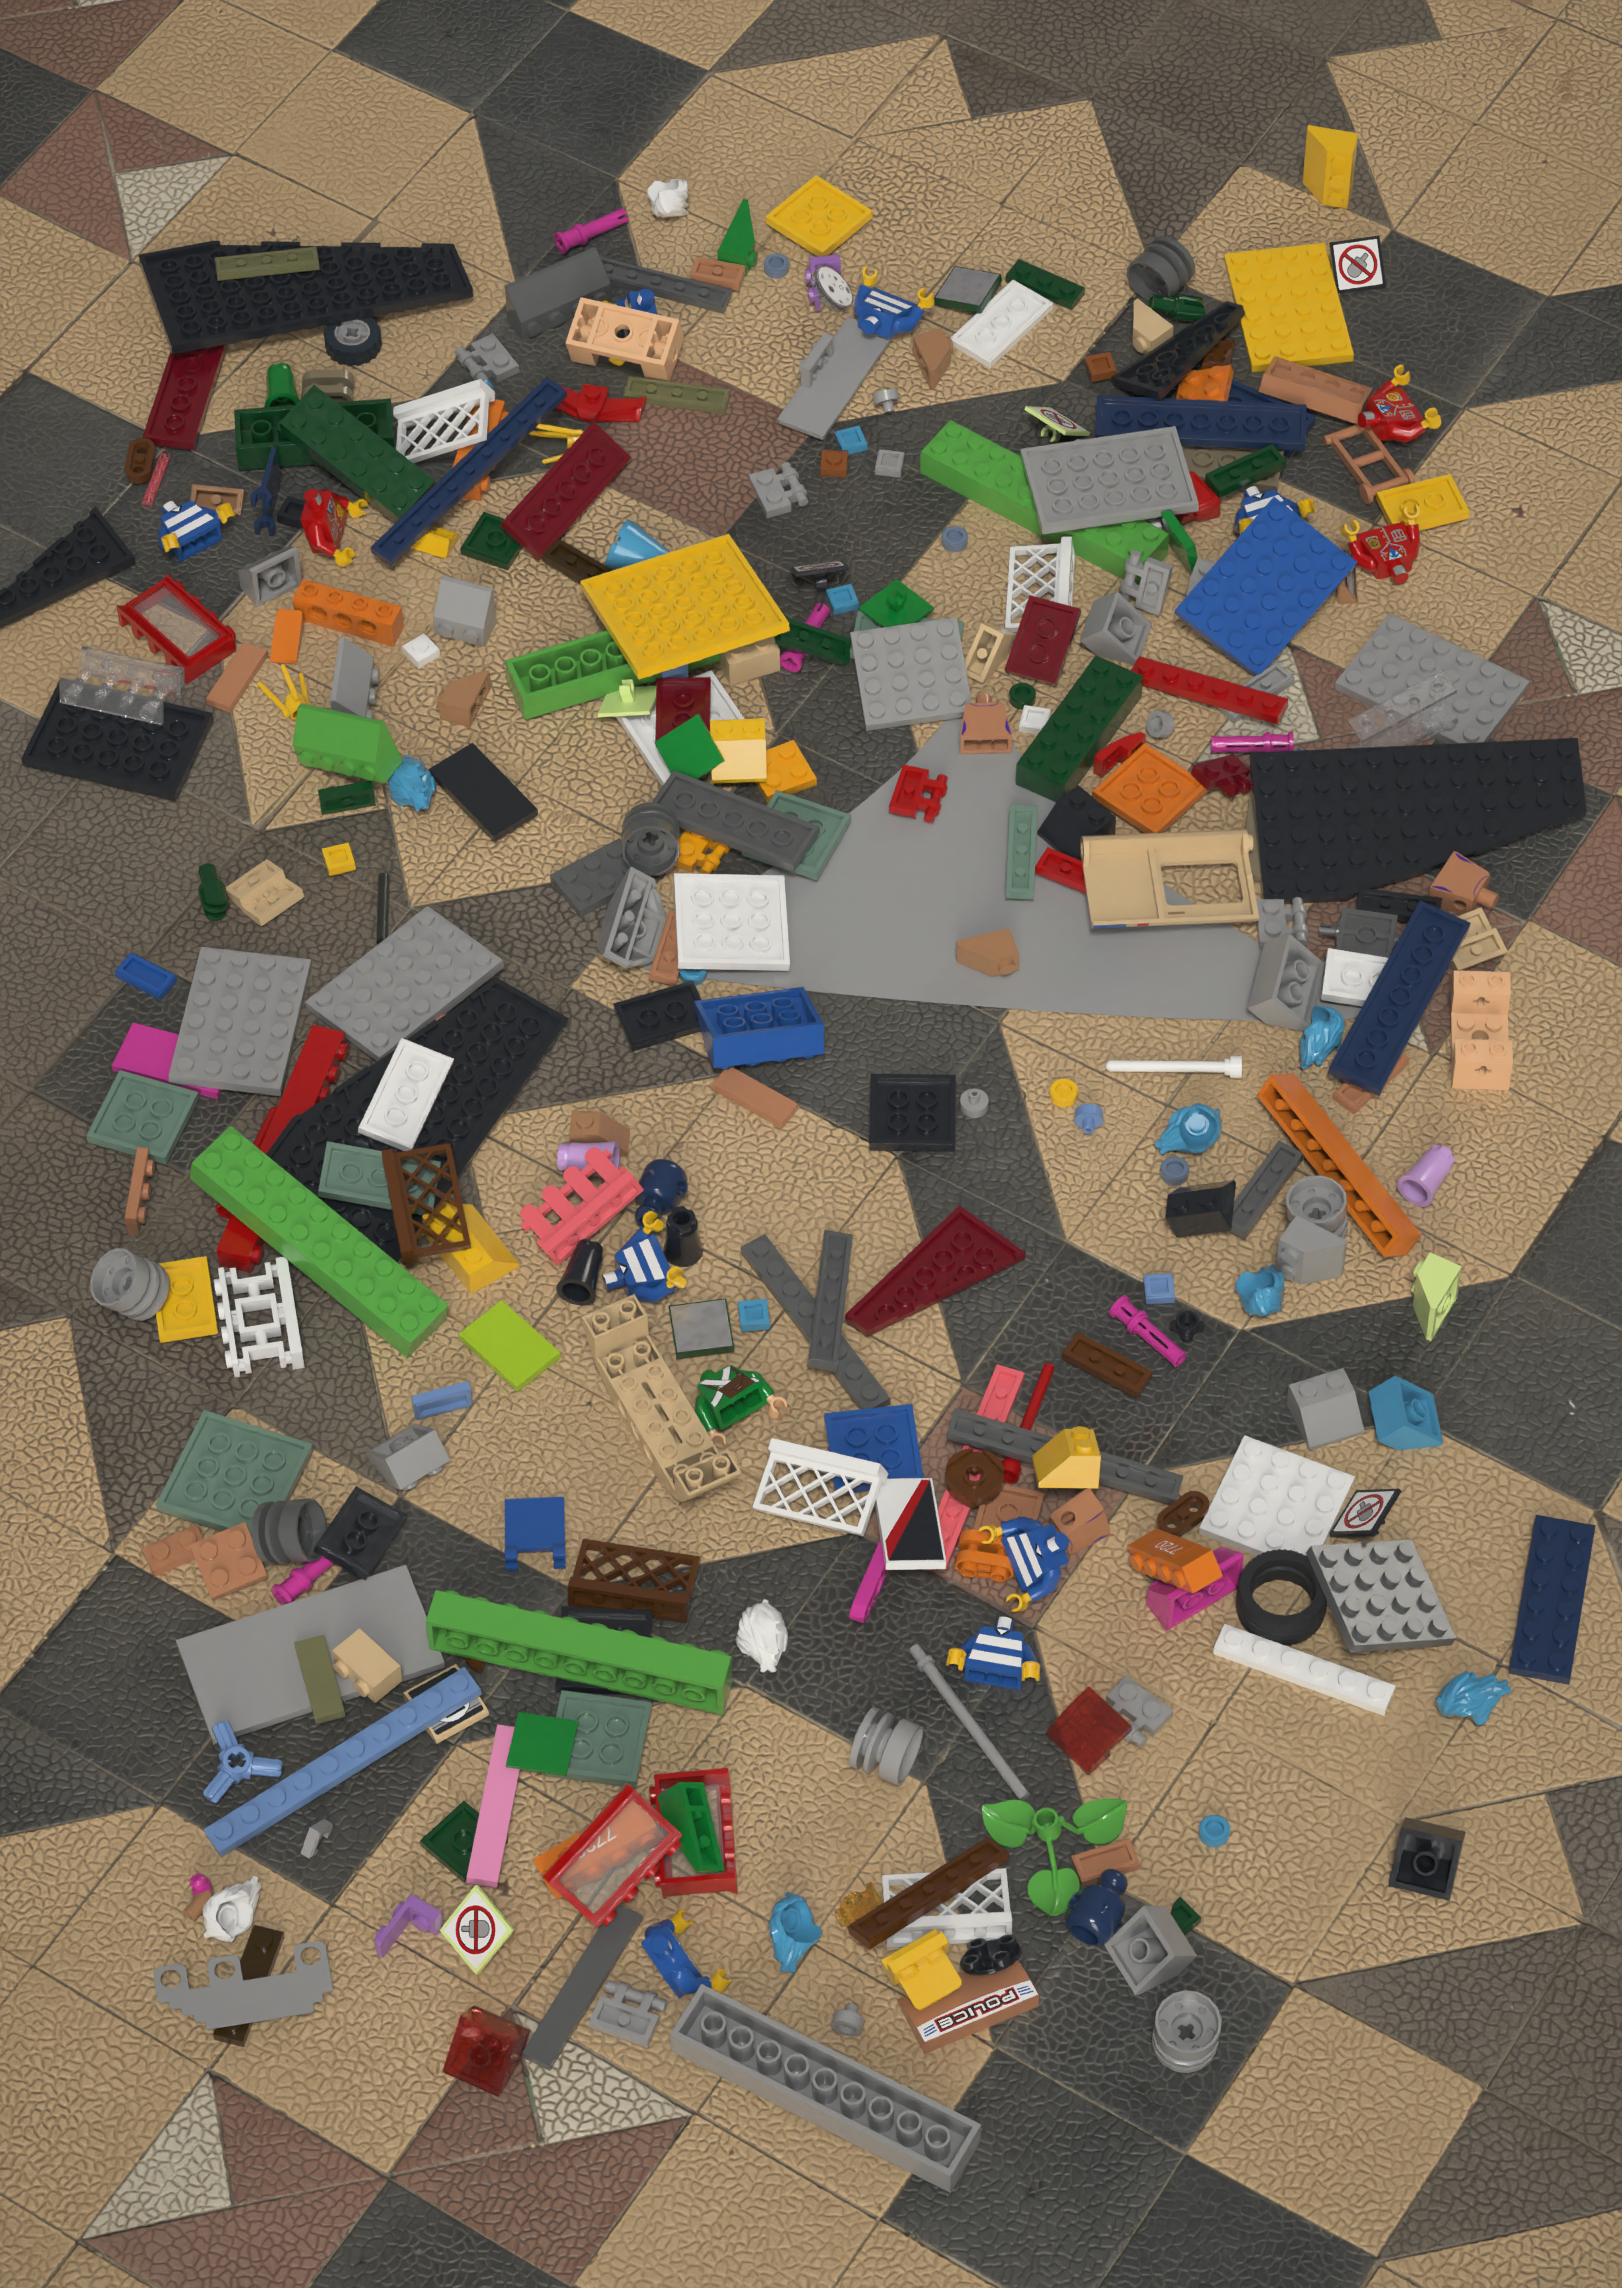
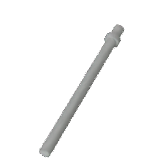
M919 1644L913 1645L909 1652L917 1662L916 1667L920 1672H925L1017 1798L1021 1801L1026 1800L1030 1793L934 1665L935 1660L931 1655H926Z

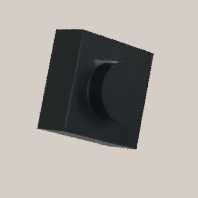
M287 496L276 514L277 521L302 528L301 515L305 501Z

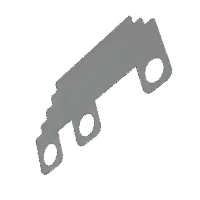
M321 1941L298 1944L293 1949L297 1972L244 1981L240 1959L237 1956L228 1955L212 1958L207 1963L210 1986L189 1989L186 1967L184 1965L173 1964L157 1967L153 1973L158 2003L168 2002L172 2010L182 2009V2015L184 2016L193 2015L195 2022H205L206 2029L208 2030L313 2013V2004L323 2000V1993L333 1990L326 1946ZM308 1947L317 1948L321 1953L320 1960L312 1965L305 1964L300 1957L301 1952ZM222 1961H228L235 1967L234 1974L226 1979L217 1977L214 1972L215 1966ZM168 1970L177 1971L181 1975L180 1983L175 1987H165L161 1983V1976L164 1972Z

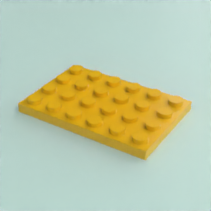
M1325 243L1224 254V264L1233 301L1236 304L1243 305L1245 315L1239 320V325L1251 373L1265 371L1275 356L1306 367L1353 361L1354 353Z

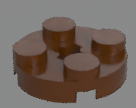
M973 1448L961 1450L954 1454L947 1463L945 1472L946 1488L953 1498L964 1503L969 1508H976L980 1504L992 1501L1000 1494L1004 1487L1003 1465L999 1458L990 1451L983 1450V1453L979 1451L973 1452ZM972 1472L974 1475L981 1474L980 1480H969V1473Z

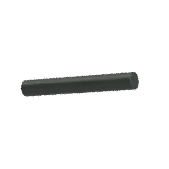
M380 873L378 875L377 944L388 937L389 875L387 873Z

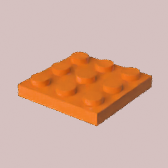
M1144 743L1092 791V797L1142 832L1164 833L1208 790L1190 772Z

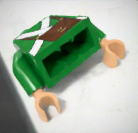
M728 1365L716 1373L712 1370H706L702 1373L700 1382L697 1385L699 1395L695 1399V1413L713 1443H722L724 1450H726V1438L723 1434L717 1433V1428L722 1431L766 1405L767 1402L770 1404L768 1414L772 1419L777 1420L779 1417V1412L774 1407L780 1408L784 1413L787 1410L786 1400L773 1395L774 1390L760 1373L740 1370L733 1365Z

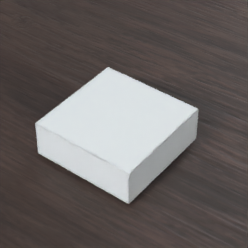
M1024 705L1019 732L1038 735L1049 720L1051 709Z

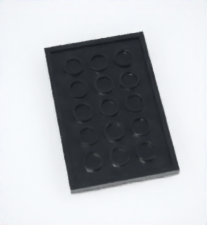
M60 678L21 758L22 764L32 768L176 801L214 720L213 713Z

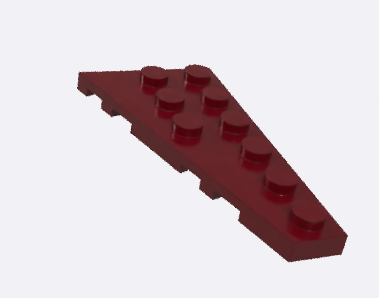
M959 1205L845 1314V1321L868 1337L1024 1260L1026 1252Z

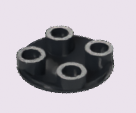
M1011 1934L989 1941L977 1938L968 1943L969 1950L961 1958L960 1966L963 1971L973 1975L995 1973L1014 1964L1019 1959L1022 1950L1017 1943L1016 1937Z

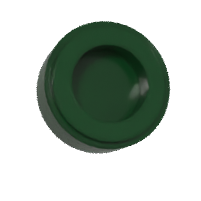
M1017 683L1009 690V702L1014 708L1023 710L1024 705L1033 706L1036 702V690L1030 684Z

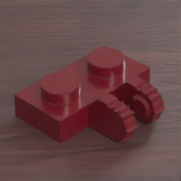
M1234 754L1199 763L1192 768L1191 774L1206 790L1219 787L1231 798L1236 797L1239 792L1246 794L1252 790L1251 781L1247 778L1250 770Z

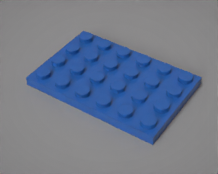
M1273 497L1175 609L1174 614L1252 676H1256L1272 664L1355 568L1357 561L1276 497Z

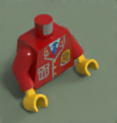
M1404 365L1395 367V377L1391 381L1388 379L1368 398L1364 412L1358 415L1359 426L1361 428L1370 427L1377 438L1382 441L1407 443L1417 440L1419 435L1426 432L1427 427L1436 429L1441 425V417L1438 415L1436 408H1429L1425 412V420L1402 387L1396 388L1398 384L1406 385L1410 381L1409 371L1405 375H1401L1404 372Z
M317 489L307 490L304 493L305 504L301 515V524L312 552L324 553L329 557L334 556L338 566H348L353 562L352 558L355 557V552L349 547L342 551L338 550L347 518L346 509H348L351 517L359 518L366 514L360 508L368 506L367 501L359 499L351 503L348 498L335 494L332 491L324 489L319 492Z
M1417 504L1414 505L1415 515L1413 516L1407 513V505L1403 508L1402 516L1408 521V525H1405L1403 521L1356 535L1359 531V523L1356 520L1350 521L1352 532L1347 529V525L1344 523L1340 528V533L1349 539L1347 544L1352 558L1357 561L1356 565L1371 572L1376 579L1392 577L1396 584L1404 583L1409 577L1407 572L1412 569V563L1418 556L1421 544L1419 524L1415 522V518L1420 513L1419 506Z

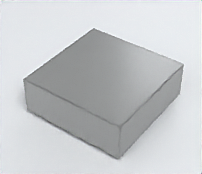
M879 449L875 465V475L901 478L905 452Z

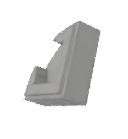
M323 1819L309 1828L300 1854L307 1858L317 1854L319 1851L317 1849L319 1841L323 1836L325 1838L329 1837L333 1823Z

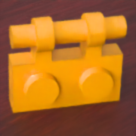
M685 830L679 839L680 854L674 866L693 873L698 865L701 867L699 870L700 874H711L712 871L717 870L721 863V857L723 854H727L731 847ZM709 848L713 849L711 854L705 855Z

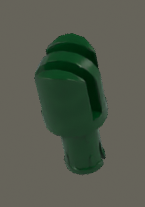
M1176 293L1172 297L1151 294L1148 299V307L1153 311L1169 313L1172 319L1196 322L1206 315L1202 297Z
M206 863L198 869L201 879L198 894L206 917L212 921H219L226 915L225 910L228 908L229 901L225 884L217 879L215 866Z

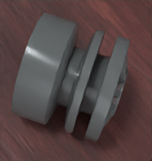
M1166 236L1155 238L1143 253H1140L1127 267V278L1130 286L1146 302H1148L1151 294L1172 297L1195 274V263L1189 251L1177 240Z
M655 802L641 803L631 808L625 815L622 823V855L629 868L633 867L648 876H654L669 871L677 863L680 854V828L678 818L671 809Z
M311 1498L295 1499L289 1502L271 1501L260 1504L254 1513L252 1521V1539L257 1556L261 1561L268 1565H276L278 1563L287 1564L291 1561L296 1563L314 1562L320 1559L321 1555L315 1553L314 1548L327 1529L326 1517L322 1507L316 1500Z

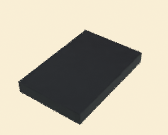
M693 980L613 1003L614 1011L632 1052L701 1032L694 1007V1001L701 1000V997Z
M356 1486L316 1544L314 1552L366 1581L406 1521L408 1515Z

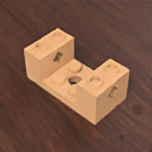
M581 297L565 344L570 359L573 362L596 367L599 355L641 364L644 377L647 379L670 381L684 335L679 319ZM621 329L630 331L626 338H618L616 333Z
M1453 970L1450 992L1452 1088L1509 1090L1513 1066L1512 1040H1508V1010L1511 997L1510 972ZM1474 1037H1483V1038H1485L1486 1040L1473 1039V1038H1474Z

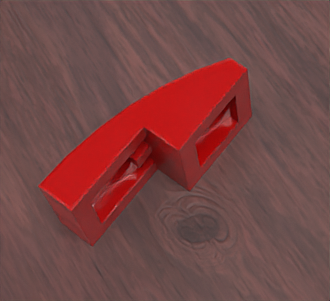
M1142 732L1131 734L1116 740L1100 750L1094 756L1093 773L1103 778L1118 763L1122 764L1145 743L1146 735Z

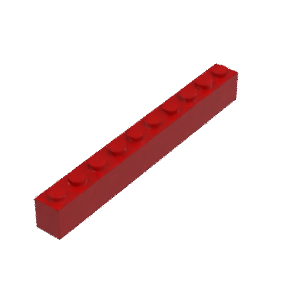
M312 1025L260 1146V1150L266 1154L294 1116L297 1114L301 1115L331 1094L330 1087L339 1078L341 1061H345L349 1054V1044H346L345 1032ZM233 1214L230 1216L216 1249L219 1266L227 1268L236 1267V1270L252 1273L256 1263L259 1264L262 1261L265 1241Z

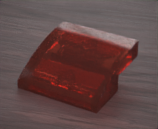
M1088 1686L1056 1719L1046 1732V1736L1087 1775H1090L1110 1757V1750L1132 1731V1726Z

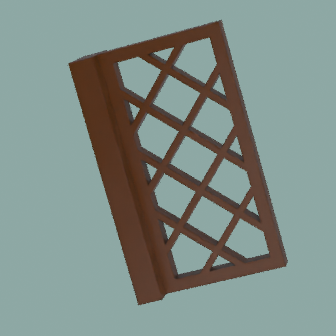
M451 1144L397 1153L393 1152V1148L381 1150L402 1265L413 1264L415 1258L471 1249ZM446 1153L447 1161L441 1169L429 1162L434 1155ZM413 1159L420 1164L411 1174L402 1168L401 1161ZM424 1167L437 1173L429 1184L417 1177ZM441 1177L452 1183V1187L446 1194L434 1187ZM413 1182L425 1189L418 1199L409 1195L406 1191ZM430 1192L442 1199L435 1209L422 1203ZM446 1202L457 1208V1212L452 1219L439 1213ZM418 1207L430 1214L423 1224L412 1219V1214ZM435 1217L447 1224L439 1235L427 1228ZM451 1228H454L462 1233L464 1241L450 1242L444 1237ZM423 1233L435 1239L430 1247L418 1249L417 1240Z
M583 1539L573 1576L570 1577L568 1583V1605L587 1608L652 1610L653 1618L687 1623L689 1605L701 1556ZM587 1550L601 1552L603 1556L591 1561L586 1554ZM625 1555L630 1556L632 1561L621 1566L615 1558ZM650 1560H658L662 1565L650 1570L645 1563ZM609 1562L615 1569L603 1575L597 1567ZM680 1564L692 1566L691 1570L681 1575L674 1567ZM639 1567L645 1573L632 1579L627 1572ZM589 1571H592L597 1577L595 1580L580 1578V1576ZM668 1571L674 1578L662 1584L656 1576ZM621 1575L627 1583L616 1584L609 1581ZM648 1580H651L656 1586L654 1589L639 1587V1585ZM680 1584L685 1590V1594L669 1592L668 1590Z

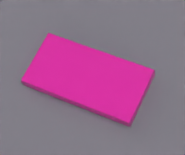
M132 1023L112 1064L113 1072L118 1073L119 1070L193 1090L198 1092L199 1095L214 1099L219 1098L223 1089L169 1083L168 1076L179 1034Z

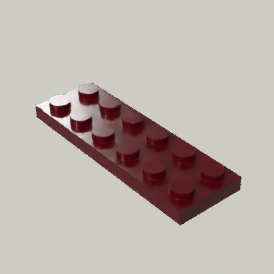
M228 344L172 354L170 351L143 438L152 440L154 445L195 450Z
M593 421L502 521L500 526L539 561L542 558V554L565 533L632 457Z

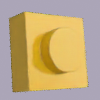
M349 843L322 849V855L329 876L356 870Z

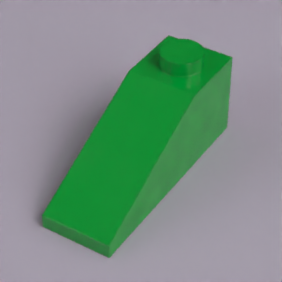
M743 199L717 251L718 261L746 266L745 276L748 275L751 267L756 266L758 252H755V239L748 200Z
M679 1782L657 1795L661 1814L682 1834L679 1838L682 1842L679 1848L696 1873H721L724 1871L704 1783Z

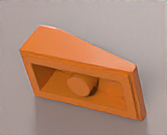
M277 609L270 662L297 664L305 625L303 611Z

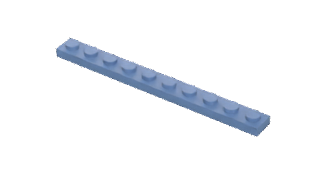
M461 1668L203 1829L206 1837L219 1856L223 1857L482 1695L481 1689L466 1668Z

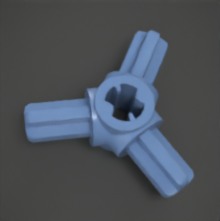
M221 1721L212 1727L221 1752L218 1754L221 1762L216 1767L219 1771L218 1774L203 1791V1795L210 1802L218 1803L233 1783L238 1785L241 1780L251 1779V1775L273 1778L281 1776L282 1761L254 1757V1752L247 1751L244 1744H238L228 1721ZM242 1760V1767L238 1765L235 1768L231 1767V1761L238 1762Z

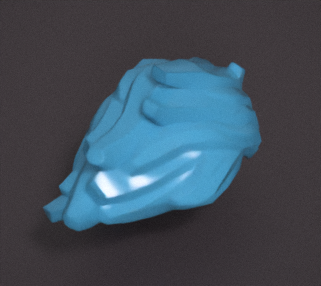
M404 755V758H402L403 762L388 779L390 797L400 806H414L416 812H419L422 808L428 809L431 795L436 791L434 776L431 775L422 761L409 755Z
M1319 1005L1313 1008L1311 1015L1312 1023L1301 1035L1300 1058L1303 1070H1306L1309 1065H1313L1314 1062L1317 1066L1321 1065L1327 1055L1332 1054L1333 1049L1336 1051L1340 1049L1345 1026L1343 1016L1336 1009Z
M1201 1103L1193 1104L1191 1107L1180 1108L1170 1117L1168 1126L1160 1135V1140L1155 1141V1146L1160 1148L1159 1152L1162 1155L1172 1150L1197 1154L1205 1152L1213 1146L1222 1130L1220 1109H1212L1210 1106Z
M1274 1264L1263 1266L1258 1272H1243L1236 1281L1235 1289L1239 1293L1244 1311L1249 1315L1263 1317L1276 1313L1285 1307L1281 1304L1284 1298L1282 1294L1285 1291L1282 1271L1278 1272Z
M1466 1670L1444 1685L1439 1697L1435 1699L1438 1703L1439 1712L1443 1717H1452L1453 1715L1471 1716L1476 1725H1484L1489 1720L1490 1713L1500 1698L1511 1693V1688L1508 1686L1506 1679L1499 1682L1494 1674L1476 1678L1475 1673H1468Z
M787 1892L786 1896L775 1904L768 1929L770 1930L769 1937L773 1940L774 1958L777 1962H781L780 1971L793 1973L796 1972V1962L814 1943H818L822 1936V1929L814 1924L813 1914L804 1897Z

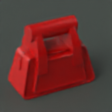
M1189 471L1199 503V510L1197 512L1177 514L1175 517L1182 524L1219 517L1221 515L1219 497L1194 471Z

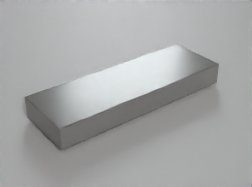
M1275 662L1261 674L1242 684V686L1278 695L1294 684L1295 677L1278 662ZM1216 707L1233 723L1246 716Z

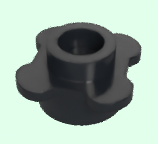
M1183 1311L1177 1315L1176 1320L1170 1322V1329L1180 1334L1183 1341L1189 1342L1193 1340V1336L1196 1333L1204 1331L1205 1324L1203 1321H1199L1196 1313Z

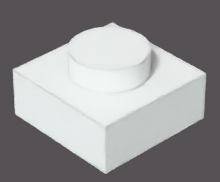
M424 633L402 646L403 654L418 669L440 657V649Z

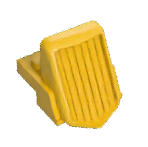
M936 1929L881 1960L883 1971L894 1986L899 1985L916 2010H923L958 1990L962 1984L961 1978L947 1957L949 1954V1942L943 1932L938 1933Z

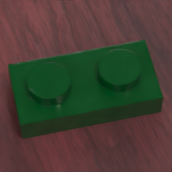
M372 781L356 782L318 790L322 815L376 806Z

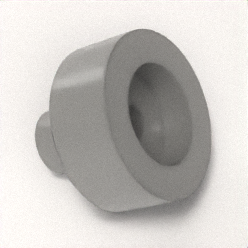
M897 388L872 394L875 405L883 404L884 413L895 411L893 401L900 399Z
M1153 711L1147 719V731L1152 737H1168L1175 728L1172 715L1167 711Z
M973 1088L962 1093L960 1109L965 1116L979 1118L988 1111L989 1099L984 1091Z
M848 2003L845 2010L835 2011L831 2028L839 2034L850 2037L861 2035L865 2021L861 2015L857 2014L858 2006Z

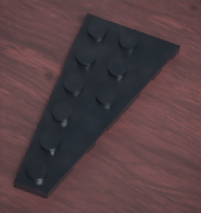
M1226 301L1112 376L1113 385L1161 401L1245 315L1243 305Z
M96 506L89 512V517L83 522L78 521L73 526L72 532L66 537H60L36 558L30 569L26 572H20L13 584L8 588L3 587L0 590V628L135 564L134 555Z

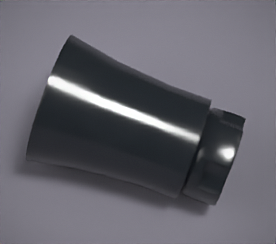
M685 1206L673 1208L666 1221V1240L663 1253L666 1260L674 1266H692L703 1255V1245L699 1237L696 1215L693 1210H688Z
M588 1239L580 1240L572 1251L566 1270L556 1286L558 1295L566 1302L581 1306L594 1302L599 1271L603 1262V1247L598 1242Z

